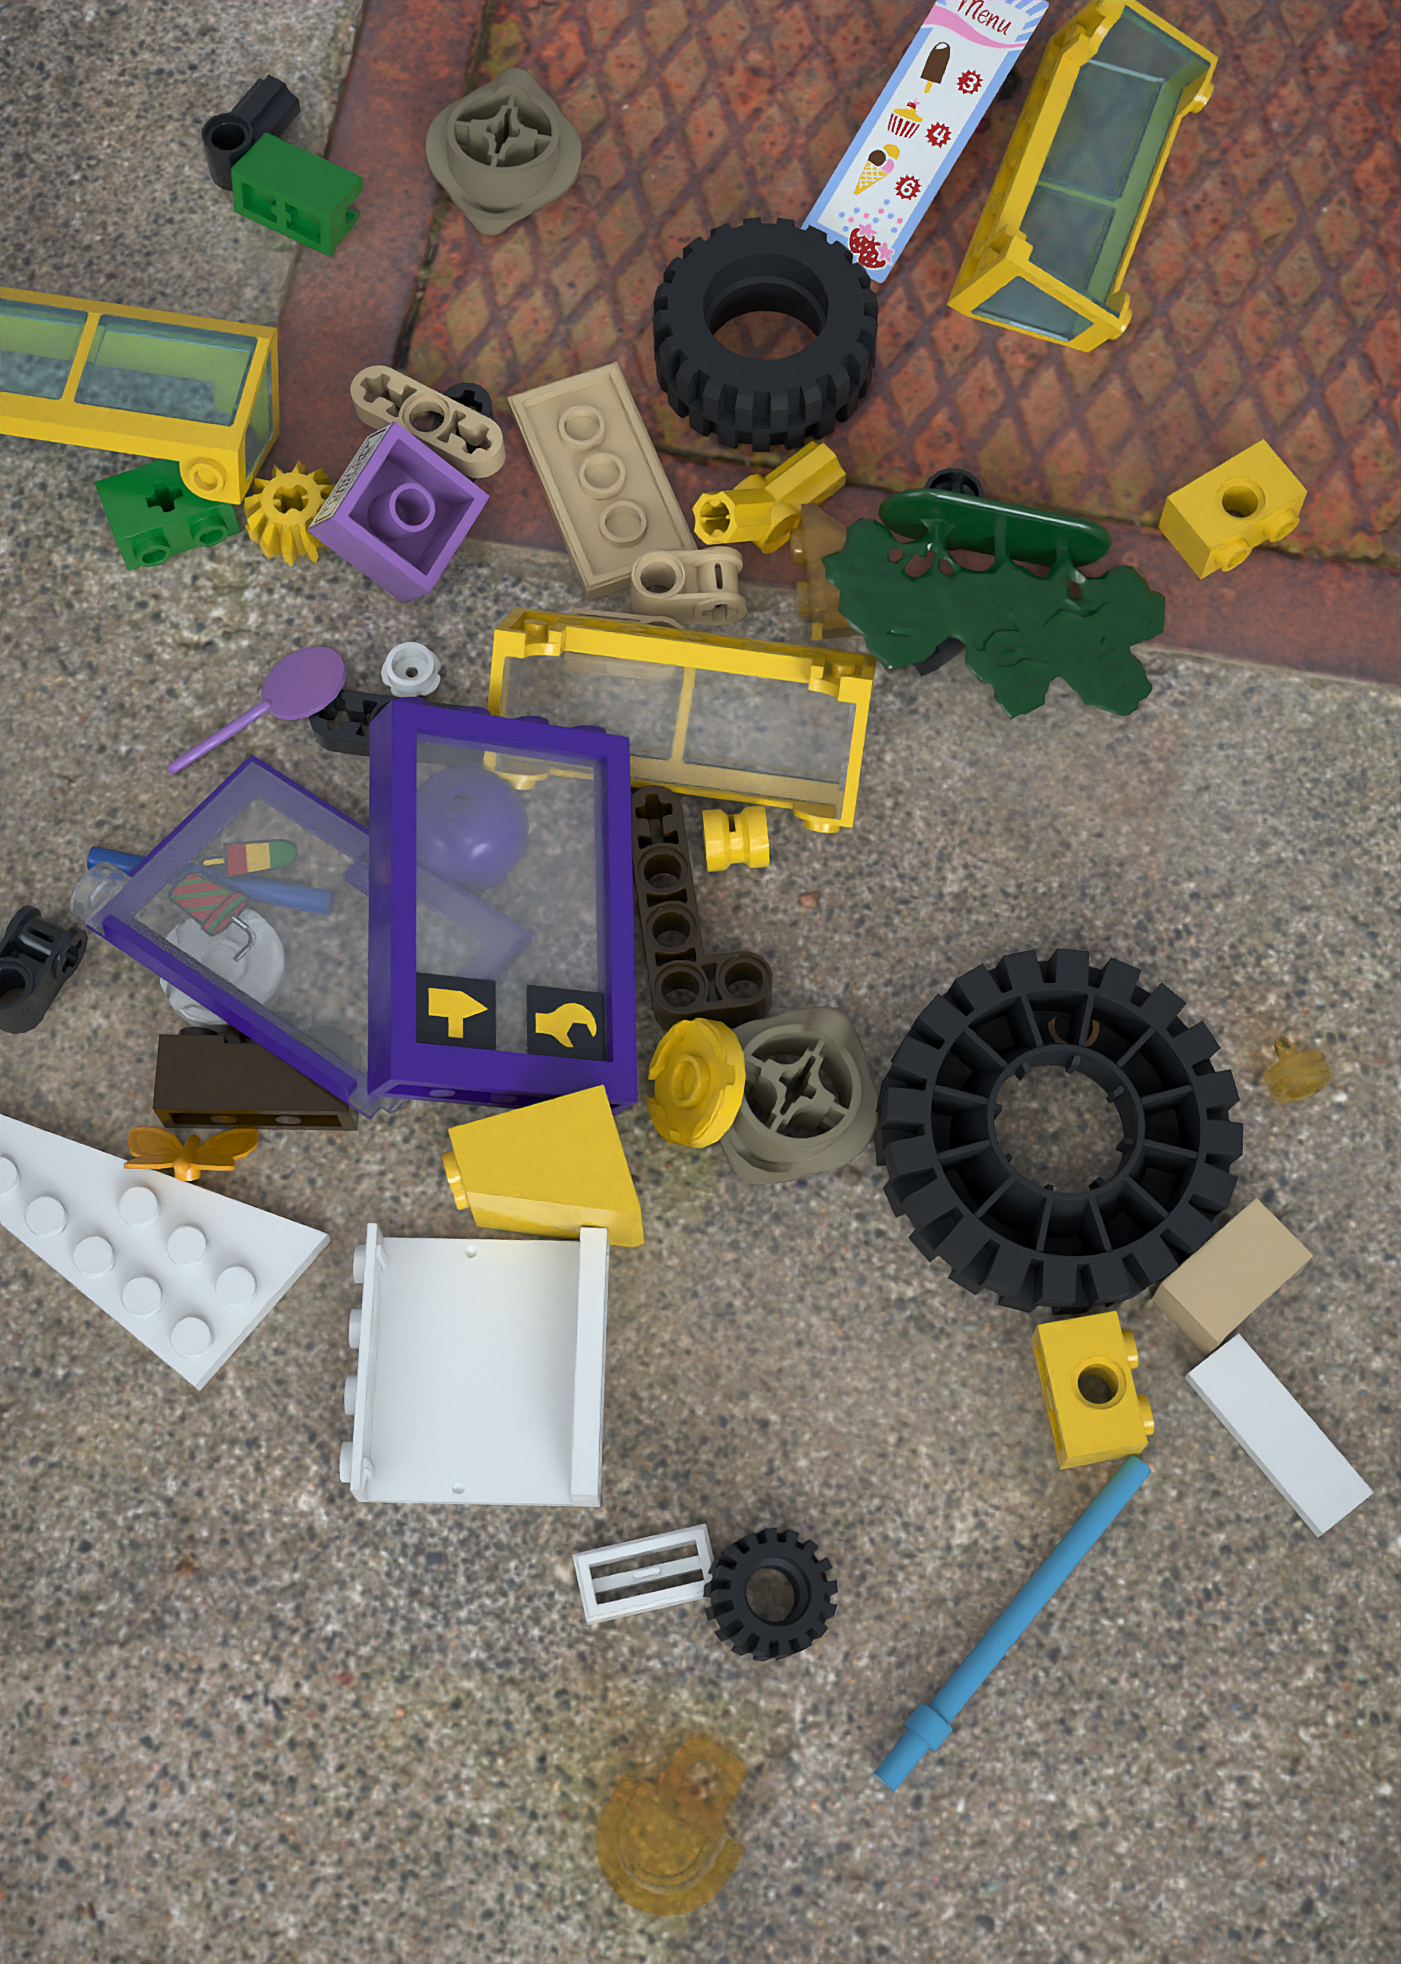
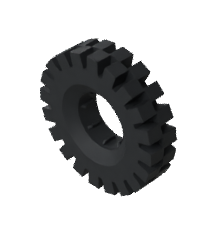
M1057 948L1049 960L1038 961L1035 949L1003 955L995 968L987 971L982 963L956 978L944 995L941 996L938 993L916 1018L891 1059L892 1065L882 1081L875 1112L881 1113V1124L874 1133L877 1166L886 1165L890 1178L884 1185L883 1190L895 1218L906 1214L914 1226L915 1230L908 1237L929 1263L937 1256H940L953 1268L948 1279L972 1294L977 1295L984 1288L999 1294L997 1305L1030 1313L1037 1306L1051 1307L1052 1315L1085 1313L1099 1304H1105L1106 1308L1137 1296L1152 1284L1155 1285L1180 1267L1179 1264L1196 1253L1215 1230L1216 1226L1212 1223L1215 1216L1228 1208L1239 1178L1229 1173L1230 1165L1243 1155V1123L1230 1122L1228 1110L1240 1101L1232 1071L1228 1069L1215 1072L1210 1058L1221 1047L1203 1021L1188 1028L1177 1015L1187 1004L1183 999L1162 982L1151 994L1136 985L1142 971L1141 969L1112 957L1102 969L1089 966V951ZM1055 1017L1056 1033L1063 1041L1067 1042L1066 1044L1054 1042L1049 1033L1048 1023ZM1092 1019L1099 1022V1034L1095 1042L1089 1048H1085V1042L1092 1034ZM1060 1066L1066 1067V1073L1072 1074L1074 1071H1078L1086 1075L1108 1094L1106 1100L1109 1104L1113 1102L1117 1108L1124 1138L1117 1144L1116 1151L1122 1153L1121 1161L1108 1183L1099 1177L1088 1186L1090 1191L1061 1193L1053 1191L1054 1185L1047 1184L1042 1188L1017 1172L1010 1164V1161L1013 1159L1010 1153L1004 1155L994 1126V1119L1002 1111V1105L995 1103L1002 1084L1008 1078L1015 1075L1020 1081L1029 1074L1032 1067Z

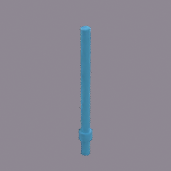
M1133 1455L1126 1459L928 1705L920 1703L904 1722L903 1727L907 1731L873 1772V1775L889 1790L895 1792L928 1750L935 1753L952 1733L953 1729L949 1725L950 1722L1151 1474L1150 1468L1143 1461Z

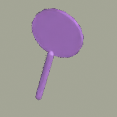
M321 646L300 649L286 656L272 668L265 679L261 693L263 701L171 762L167 767L168 772L172 775L179 773L268 711L276 718L295 720L308 717L324 709L337 697L345 684L347 668L343 658L332 648Z

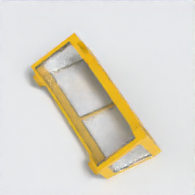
M515 607L494 630L487 710L490 711L492 716L511 719L521 716H539L547 719L549 725L568 728L580 725H596L603 727L607 734L629 737L631 787L643 788L649 785H657L668 788L674 793L793 809L792 813L796 817L804 820L803 826L806 829L821 833H836L840 831L841 826L853 828L877 659L872 654ZM483 752L482 770L494 773L514 790H531L534 788L536 781L545 780L548 776L593 781L592 768Z

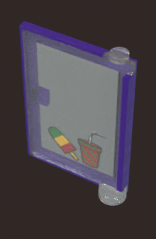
M251 754L128 874L109 862H102L91 868L79 881L71 898L70 910L74 916L86 923L87 928L371 1120L381 1108L389 1114H394L405 1104L407 1099L367 1096L369 829ZM416 861V972L497 982L530 946L531 934L442 876L427 871Z

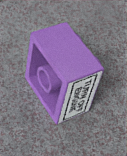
M394 421L367 436L307 531L400 602L405 603L431 592L490 496Z

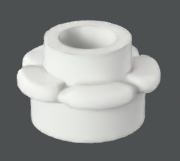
M406 642L397 645L389 652L386 662L383 664L381 676L383 683L391 687V693L395 697H417L420 695L426 697L431 695L440 684L441 679L438 671L441 669V664L438 657L424 645L416 642ZM409 670H416L418 672L413 678L406 675Z

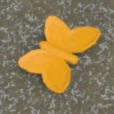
M137 1126L130 1130L127 1141L131 1155L136 1158L124 1163V1168L161 1169L174 1167L175 1178L180 1181H192L200 1178L201 1170L231 1171L236 1168L235 1160L247 1157L257 1148L260 1133L254 1128H234L213 1135L202 1144L199 1136L189 1135L183 1147L175 1134L158 1127Z

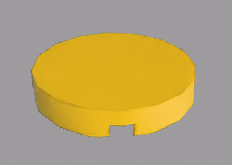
M696 1018L693 1021L682 1020L674 1024L658 1043L649 1065L648 1079L655 1080V1097L647 1096V1108L656 1132L668 1143L702 1149L719 1141L732 1126L741 1106L746 1080L744 1053L736 1034L723 1022Z

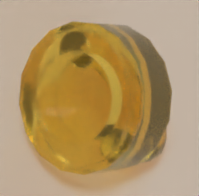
M1279 1036L1275 1039L1274 1048L1280 1062L1267 1070L1263 1076L1274 1101L1279 1103L1300 1101L1320 1092L1330 1083L1333 1074L1323 1052L1307 1051L1298 1053L1293 1043L1287 1037Z

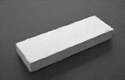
M1239 1333L1185 1376L1186 1381L1318 1538L1374 1493Z

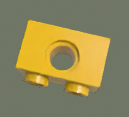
M1262 439L1167 496L1158 528L1201 580L1219 568L1223 572L1234 569L1249 556L1252 548L1269 539L1270 542L1274 543L1291 533L1300 522L1298 515L1308 491L1268 443ZM1234 510L1242 513L1245 517H1235L1226 511Z
M1117 1311L1037 1325L1031 1338V1344L1059 1469L1063 1470L1128 1458L1130 1455L1139 1456L1148 1444L1146 1435L1154 1433V1420L1147 1395L1136 1394L1131 1369L1138 1368L1136 1342L1131 1329L1121 1330ZM1086 1375H1095L1102 1378L1110 1387L1111 1400L1103 1404L1089 1402L1079 1391L1078 1379Z

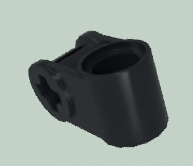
M25 905L16 912L0 942V999L6 992L12 989L22 988L24 992L17 1000L11 1003H0V1029L2 1031L20 1034L37 1027L65 981L73 975L83 959L88 942L87 932L76 926L67 930L42 918L41 911L31 905Z

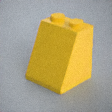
M604 1085L448 1129L453 1151L441 1154L448 1182L458 1211L470 1207L477 1227L579 1241L580 1227L607 1228L610 1245L636 1247L645 1244L640 1204Z

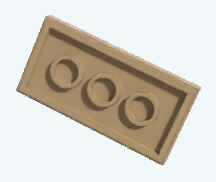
M617 361L507 397L508 409L588 601L631 587L632 566L640 556L647 552L655 550H698Z

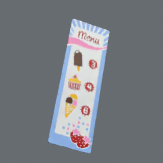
M937 0L800 229L807 230L808 226L811 225L827 233V242L831 245L836 240L841 242L853 253V264L856 262L864 266L872 280L883 283L1049 6L1048 1Z

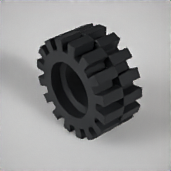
M777 1527L765 1528L755 1534L752 1532L721 1552L722 1556L712 1563L708 1571L713 1576L711 1581L704 1585L703 1597L711 1598V1606L705 1609L708 1621L716 1619L720 1628L714 1632L721 1642L727 1639L732 1641L734 1646L731 1651L740 1656L750 1653L753 1654V1660L763 1662L771 1658L779 1660L789 1657L812 1646L814 1640L821 1638L829 1628L825 1625L826 1620L835 1616L837 1604L830 1603V1596L838 1593L837 1580L828 1581L825 1573L833 1567L827 1557L819 1561L813 1554L819 1546L811 1539L804 1543L797 1540L799 1532L787 1529L782 1533H777ZM771 1568L781 1572L788 1578L793 1587V1607L788 1616L781 1621H767L760 1618L753 1612L748 1603L746 1595L747 1584L752 1574L758 1569Z

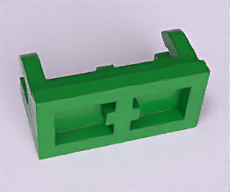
M267 132L231 168L235 213L329 257L336 252V246L350 232L360 216V211L349 206L363 190V177Z

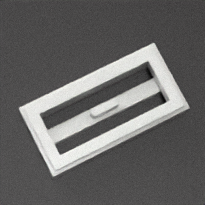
M706 1524L572 1554L587 1625L708 1598L703 1597L704 1585L712 1579L713 1575L709 1574L708 1571L714 1562ZM692 1544L697 1546L699 1554L697 1556L593 1580L591 1578L590 1568ZM697 1571L703 1572V1581L599 1605L596 1602L595 1595Z

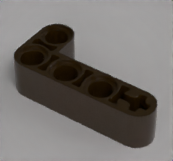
M649 785L640 788L631 795L632 871L652 1010L656 1022L663 1030L668 1032L674 1024L682 1020L693 1021L696 1018L723 1022L730 1029L750 1021L764 1019L771 1008L773 974L769 964L760 955L747 951L704 955L684 816L680 800L672 790L663 786ZM659 819L663 832V843L652 844L649 820ZM660 873H669L678 879L677 883L668 888L654 887L648 881L654 875ZM669 930L679 931L687 937L683 944L676 947L663 946L656 939L663 932ZM747 980L755 983L760 988V991L749 998H738L727 989L734 982ZM676 989H687L697 996L694 1002L684 1007H675L668 1004L664 999L668 993Z

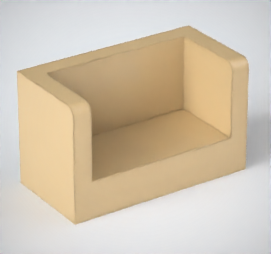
M1256 1197L1196 1253L1167 1277L1158 1287L1152 1300L1204 1355L1209 1356L1219 1347L1227 1335L1289 1279L1295 1278L1314 1255Z

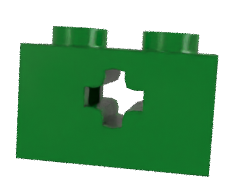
M161 459L94 482L128 571L141 566L152 567L162 564L170 556L196 547L217 545L228 536L241 532L232 504L206 500L190 491L181 478L179 461Z

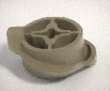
M512 67L504 70L490 83L449 104L438 113L427 132L426 158L434 178L444 187L454 204L464 213L473 226L483 234L498 235L503 233L513 223L527 217L545 204L558 199L571 188L581 167V142L574 126L563 116L555 102L540 87L534 77L525 69Z
M830 1006L796 1009L768 1019L750 1021L732 1030L736 1034L744 1053L745 1086L751 1089L749 1095L762 1104L766 1115L765 1123L762 1124L748 1106L743 1092L742 1103L732 1126L719 1139L722 1150L732 1170L738 1177L756 1185L791 1182L806 1175L840 1168L851 1162L864 1150L872 1138L878 1122L879 1113L875 1112L878 1096L869 1074L864 1048L852 1021L845 1013ZM776 1054H789L801 1057L799 1061L792 1064H780L771 1059H768L765 1063L759 1060ZM819 1068L832 1081L838 1095L839 1104L834 1102L835 1095L822 1086L819 1080ZM798 1077H802L803 1083L798 1090L800 1095L796 1103L792 1102L786 1114L781 1115L780 1109L786 1100L784 1095L788 1088L792 1089ZM792 1126H802L814 1132L819 1127L826 1131L822 1135L811 1138H792L781 1135Z

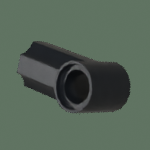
M268 75L265 79H258L230 113H221L213 116L205 123L202 129L203 146L210 176L213 182L220 188L233 191L231 168L265 132L279 138L301 112L299 99L291 93L285 82L271 75Z

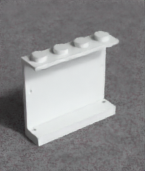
M367 1223L366 1244H356L353 1263L354 1282L363 1284L362 1309H352L349 1320L350 1348L359 1349L357 1374L347 1375L344 1393L345 1414L355 1415L353 1442H343L340 1453L341 1482L350 1483V1491L358 1502L601 1507L610 1254L607 1228L580 1227V1241L383 1237L377 1223Z

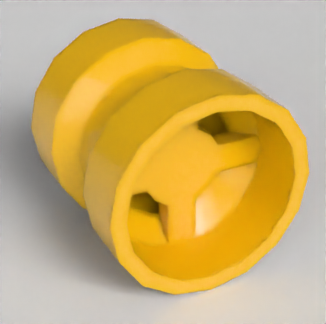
M764 805L745 807L740 814L727 815L721 809L702 810L707 872L724 871L734 863H744L749 868L769 867V840Z

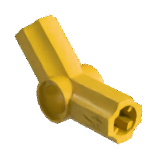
M811 441L766 477L760 474H753L742 480L733 490L703 493L692 508L696 522L694 532L707 545L751 541L764 554L775 552L795 534L802 518L845 485L846 473L841 468L837 456L824 443L817 444Z

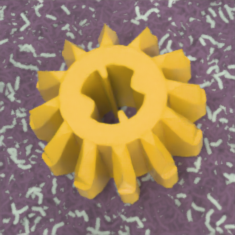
M298 461L291 473H283V470L274 464L271 472L273 479L268 481L254 478L252 486L254 495L244 498L243 509L247 518L245 526L248 536L254 543H259L262 553L268 560L282 554L284 562L292 568L298 556L306 554L307 558L316 564L319 557L317 549L319 547L330 548L307 530L336 484L330 485L328 475L324 473L322 468L307 474L306 467Z

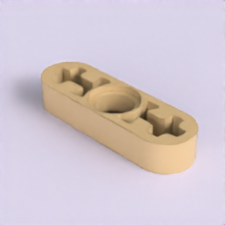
M370 366L360 371L354 377L350 393L356 414L365 424L379 430L394 421L397 422L456 470L471 478L491 476L504 464L506 450L502 431L498 424L490 418L387 366ZM385 390L389 391L391 401L378 397L373 403H370L368 395L371 393L380 396ZM395 406L400 408L399 416ZM434 411L444 417L442 425L431 432H421L412 427L414 419L423 412ZM457 427L459 428L461 437L456 435ZM483 440L487 441L489 448L487 451L477 448L472 454L468 453L466 442L473 446H478Z

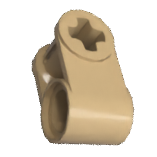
M714 546L701 550H655L643 554L632 566L630 594L632 613L665 616L674 619L681 625L706 624L721 626L741 620L747 613L746 600L740 595L738 573L743 567L741 553L730 547ZM719 564L721 568H715V565ZM653 585H661L668 588L669 591L659 594L652 593L646 590V588Z

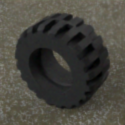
M761 217L743 219V226L731 228L730 224L726 223L711 229L710 238L706 241L699 236L683 248V259L676 257L664 271L663 283L657 287L653 301V339L656 376L661 390L668 394V404L677 416L685 418L689 415L690 428L704 437H708L711 432L717 434L718 444L737 449L739 443L752 445V452H770L771 445L784 444L785 450L803 447L804 438L812 435L815 440H820L834 432L835 419L840 423L847 421L857 410L858 400L866 396L872 380V369L875 366L879 308L876 293L870 289L871 278L864 266L858 262L853 264V253L841 242L836 240L832 245L828 243L827 233L811 225L808 226L807 230L796 228L794 220L778 217L777 224L761 223ZM771 311L786 314L801 321L813 331L817 338L805 349L791 356L775 360H757L730 351L720 344L713 335L721 326L735 317L751 312Z

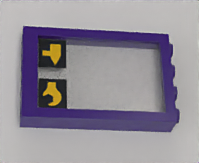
M402 697L391 700L370 722L367 1096L519 1109L604 1085L613 1116L638 1103L629 737L607 734L603 727L596 725H580L573 728L549 725L547 719L539 716H521L515 719L492 716L489 710L476 706L460 707L455 710L431 706L428 700L420 697Z

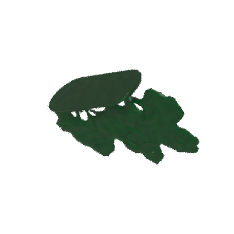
M930 488L909 489L892 494L880 503L878 515L883 525L875 519L859 518L847 527L846 541L843 549L822 557L821 562L825 566V578L840 590L839 613L847 620L850 628L864 636L867 648L884 668L895 669L922 662L935 652L937 645L948 637L959 639L967 646L964 661L967 668L980 682L992 685L995 689L994 698L1010 720L1019 715L1028 714L1044 705L1045 694L1048 692L1050 681L1057 677H1062L1079 694L1085 705L1120 716L1133 713L1138 709V701L1147 698L1152 692V684L1148 681L1144 667L1140 660L1130 653V647L1163 633L1165 597L1160 592L1151 591L1146 579L1139 575L1133 566L1118 565L1100 577H1085L1076 568L1097 562L1107 555L1113 541L1109 531L1097 523L947 490ZM892 532L914 541L901 544L894 538ZM946 546L994 556V565L987 571H974L963 568L953 560L946 550ZM891 549H903V556L898 561L892 562L889 560L888 553ZM927 550H931L934 553L931 567L919 577L909 576L905 568L914 555L917 553L918 557L927 558ZM942 559L949 562L953 571L951 576H948L939 569ZM1013 560L1051 567L1046 577H1037L1022 565H1017ZM1069 579L1079 584L1081 596L1077 599L1069 595Z

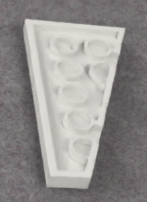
M0 1114V1225L198 1391L206 1385L331 1242L327 1233L185 1181L177 1180L174 1177L152 1169H125L124 1163L127 1160Z

